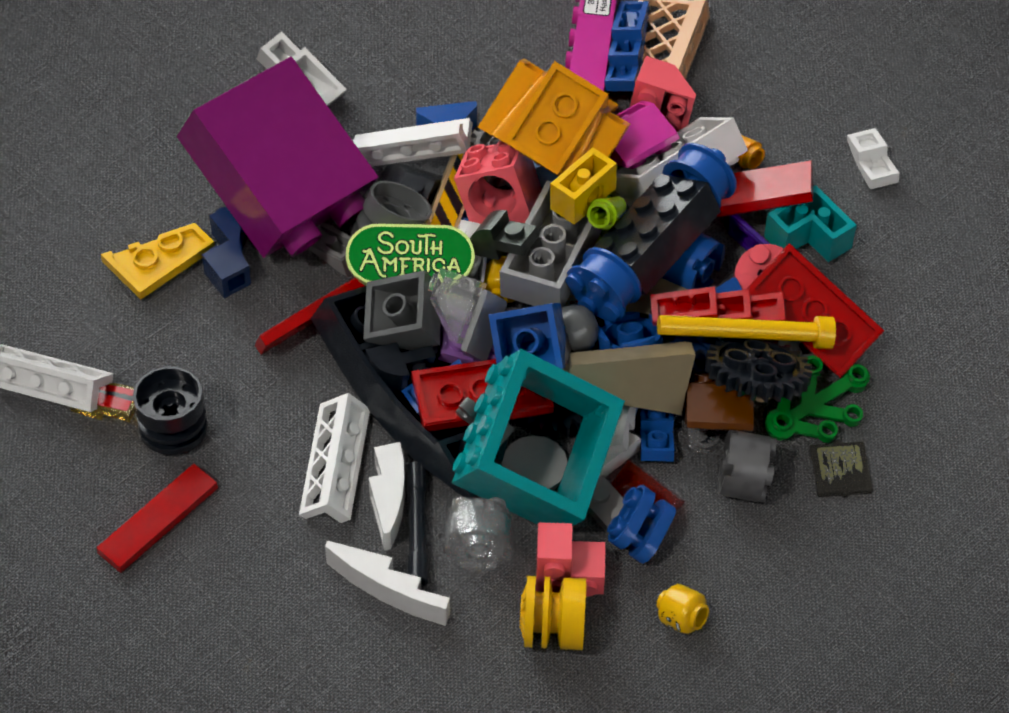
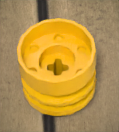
M527 576V583L521 594L520 629L524 640V647L533 648L534 632L542 633L541 648L546 649L550 634L554 633L558 634L560 649L583 650L586 579L563 578L560 593H555L552 591L550 577H545L544 592H536V576Z

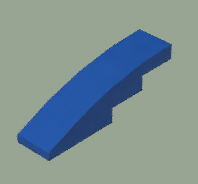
M620 1L611 29L612 43L608 53L609 67L604 80L605 91H634L644 53L650 7L649 1Z

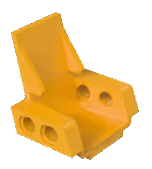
M524 58L519 60L478 128L507 144L556 176H559L592 147L610 158L631 124L613 113L619 105L609 99L608 93L558 62L554 61L550 69L544 71Z

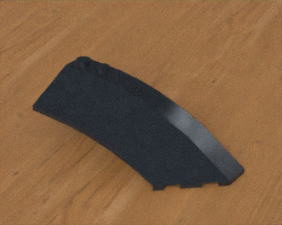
M367 286L325 298L311 317V320L358 397L396 442H400L401 447L415 461L420 462L423 468L468 501L479 497L452 484L455 475L452 467L457 456L461 452L463 453L466 445L463 437L468 426L428 432L422 426L420 416L402 392H392L369 363L365 355L366 349L382 345L368 343L363 340ZM400 349V352H401V353H402V352L409 351V350ZM437 358L433 368L449 366L451 363L439 361ZM411 378L408 380L407 386L412 383ZM509 419L508 421L510 425L512 423V419ZM507 440L499 447L494 460L499 465L503 462Z

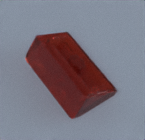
M630 460L627 461L611 483L622 497L630 488L644 485L655 493L653 504L664 499L673 505L676 511L685 502Z

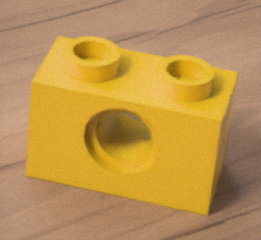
M592 147L550 183V209L575 225L587 215L588 207L593 200L606 198L616 189L617 163Z

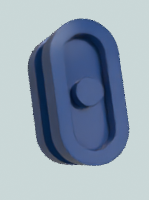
M639 485L636 488L632 487L626 492L623 497L622 503L624 505L618 516L612 519L607 528L609 533L608 541L619 549H624L630 545L629 556L641 564L649 561L656 553L676 514V508L664 499L653 504L655 493L644 485Z

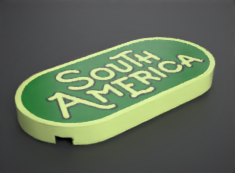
M370 224L356 231L346 247L347 267L351 274L365 286L370 281L425 270L442 287V290L451 289L470 275L475 261L474 247L469 237L461 230L448 225Z

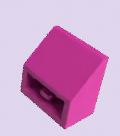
M642 100L617 114V116L631 125L610 159L615 161L618 166L634 169L643 165L646 162L645 158L654 153L661 154L671 149V143L679 140L680 137L654 103Z

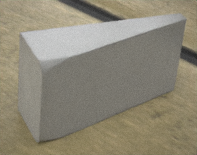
M326 223L320 224L317 228L323 236L309 250L347 277L351 276L352 274L346 263V247L351 236Z

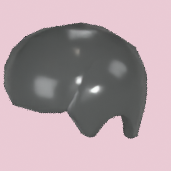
M583 305L561 307L571 350L574 352L590 351L598 339L599 325L595 315Z

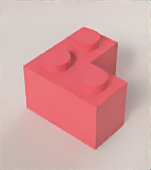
M538 522L536 592H544L545 577H550L552 591L555 593H560L563 578L586 579V597L596 594L604 595L605 542L572 541V523Z

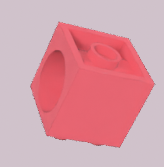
M502 141L488 146L484 144L471 146L466 150L454 177L468 220L480 224L491 212L496 210H507L510 221L525 223L542 191L533 161ZM483 176L500 177L507 181L513 189L502 190L495 188Z

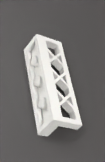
M470 118L364 133L355 135V139H352V141L371 167L464 154L470 148L473 123Z
M0 344V388L92 412L97 410L99 387L113 382L114 373Z
M350 393L320 404L299 515L304 519L327 513L340 523L351 520L370 411L365 404ZM336 410V414L329 421L330 412ZM331 436V441L324 449V444ZM326 464L325 470H324V471L322 472V474L318 477L319 471H320V470L323 468V466ZM321 491L319 502L313 504L314 499Z

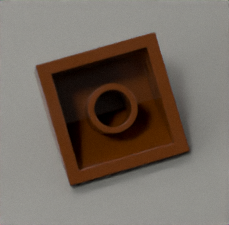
M693 373V378L690 377L684 400V419L687 428L753 431L754 408L753 400L750 399L749 395L745 394L738 397V392L735 390L726 392V385L716 386V380L708 378L709 373Z

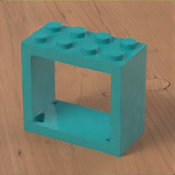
M519 349L512 355L505 356L498 364H493L486 374L485 382L488 384L485 393L479 396L474 407V411L477 412L474 423L468 426L463 437L466 445L463 453L461 452L457 456L452 470L455 472L452 484L537 525L538 522L572 523L573 526L585 520L625 400L523 349ZM521 386L583 416L557 493L494 462Z

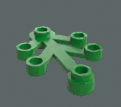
M812 355L807 357V363L814 364L817 369H811L813 372L810 386H808L807 392H802L800 404L790 410L791 401L782 397L781 402H777V408L770 411L765 419V429L772 438H777V440L781 441L791 438L794 434H799L830 443L838 433L837 425L830 420L844 422L849 427L859 425L862 420L863 410L858 405L850 404L844 409L826 404L846 391L852 393L864 391L870 380L868 370L863 365L853 364L841 379L815 394L817 376H819L823 368V362L819 357ZM852 373L859 374L862 378H855ZM847 413H855L857 419L850 418ZM806 416L829 419L822 421L820 425L800 421ZM776 420H782L787 425L781 426L777 423ZM828 428L832 431V434L827 435L822 429Z

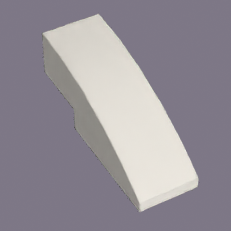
M280 32L260 48L257 60L266 69L292 56L327 106L347 90L305 47L300 50L283 32Z
M400 442L374 447L375 467L378 475L369 477V495L384 551L392 548L403 516L405 480L404 459Z

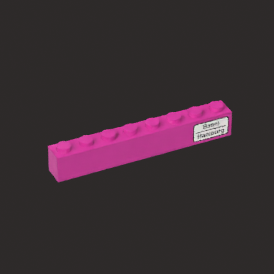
M575 0V2H580V5L573 8L572 24L577 25L576 29L570 28L569 46L573 47V51H567L565 67L605 92L604 80L608 70V53L612 43L611 29L616 15L618 0Z

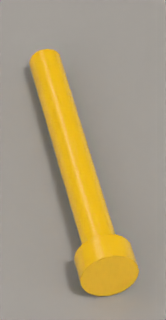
M659 315L657 319V334L812 342L815 349H832L836 338V323L834 317L816 316L813 322Z

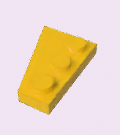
M192 223L159 234L156 240L140 244L139 241L129 244L128 249L115 254L112 251L101 254V260L142 300L202 258V254L215 246V242L196 223Z

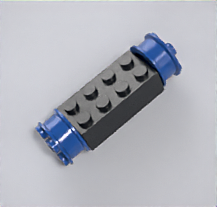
M698 143L683 145L679 150L678 159L669 161L664 166L662 174L653 180L646 191L634 201L633 205L596 242L595 246L589 248L584 253L583 262L580 265L571 267L567 271L568 276L565 278V281L574 297L578 300V305L587 307L595 316L601 319L615 322L622 319L625 315V307L628 303H635L640 299L641 295L648 294L721 212V200L729 198L735 193L737 189L736 177L727 164L725 155L716 148L710 149Z

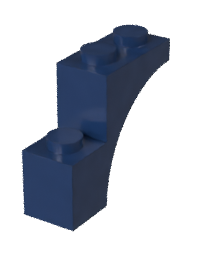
M221 207L215 213L209 215L211 233L220 245L214 246L202 254L204 274L225 299L251 285L249 264L242 254L243 246L248 236L228 208Z

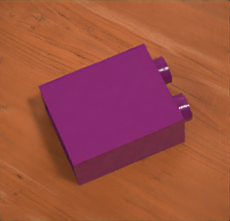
M292 56L194 109L176 136L263 258L282 247H285L291 257L303 253L323 236L317 226L331 218L340 229L356 221L361 210H364L363 204L365 199L363 196L378 178V175Z

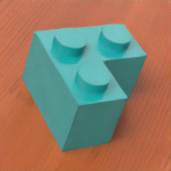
M814 185L812 202L778 207L768 213L764 237L771 244L785 248L790 243L795 249H798L804 244L809 243L827 262H830L852 248L857 225L821 189Z

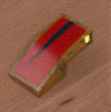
M116 383L99 387L97 410L88 412L70 407L71 412L102 420L103 416L107 415L130 422L135 413L133 402L134 387Z

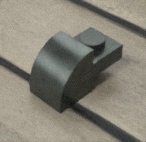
M496 210L486 217L473 233L470 240L473 244L475 255L499 260L505 252L524 256L539 237L537 226L510 221L507 210Z

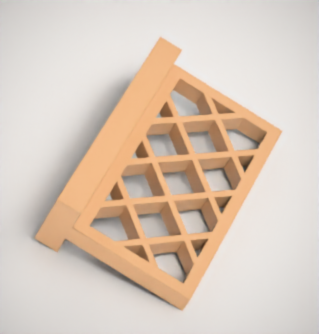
M638 0L649 1L650 6L659 8V10L650 13L648 16L647 26L651 31L646 33L645 42L657 37L661 43L649 49L645 45L642 61H644L646 56L655 58L654 55L667 50L670 56L661 61L676 65L686 79L710 17L708 0ZM678 9L687 10L686 14L676 19L671 15L672 12ZM665 16L668 19V23L659 27L653 24V21ZM675 28L678 35L666 40L662 34Z

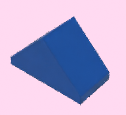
M476 101L416 108V126L470 118L472 121V130L477 126Z

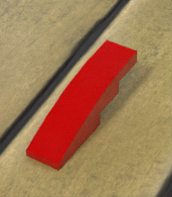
M715 286L650 295L653 326H657L659 315L786 321L783 292L750 296L749 289L717 293Z

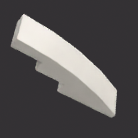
M327 541L325 545L326 563L349 582L380 601L406 613L446 626L450 616L449 597L422 591L421 577L394 571L392 557Z

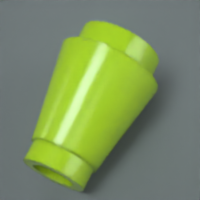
M619 196L593 200L587 211L589 223L595 228L602 230L611 228L626 211V202Z

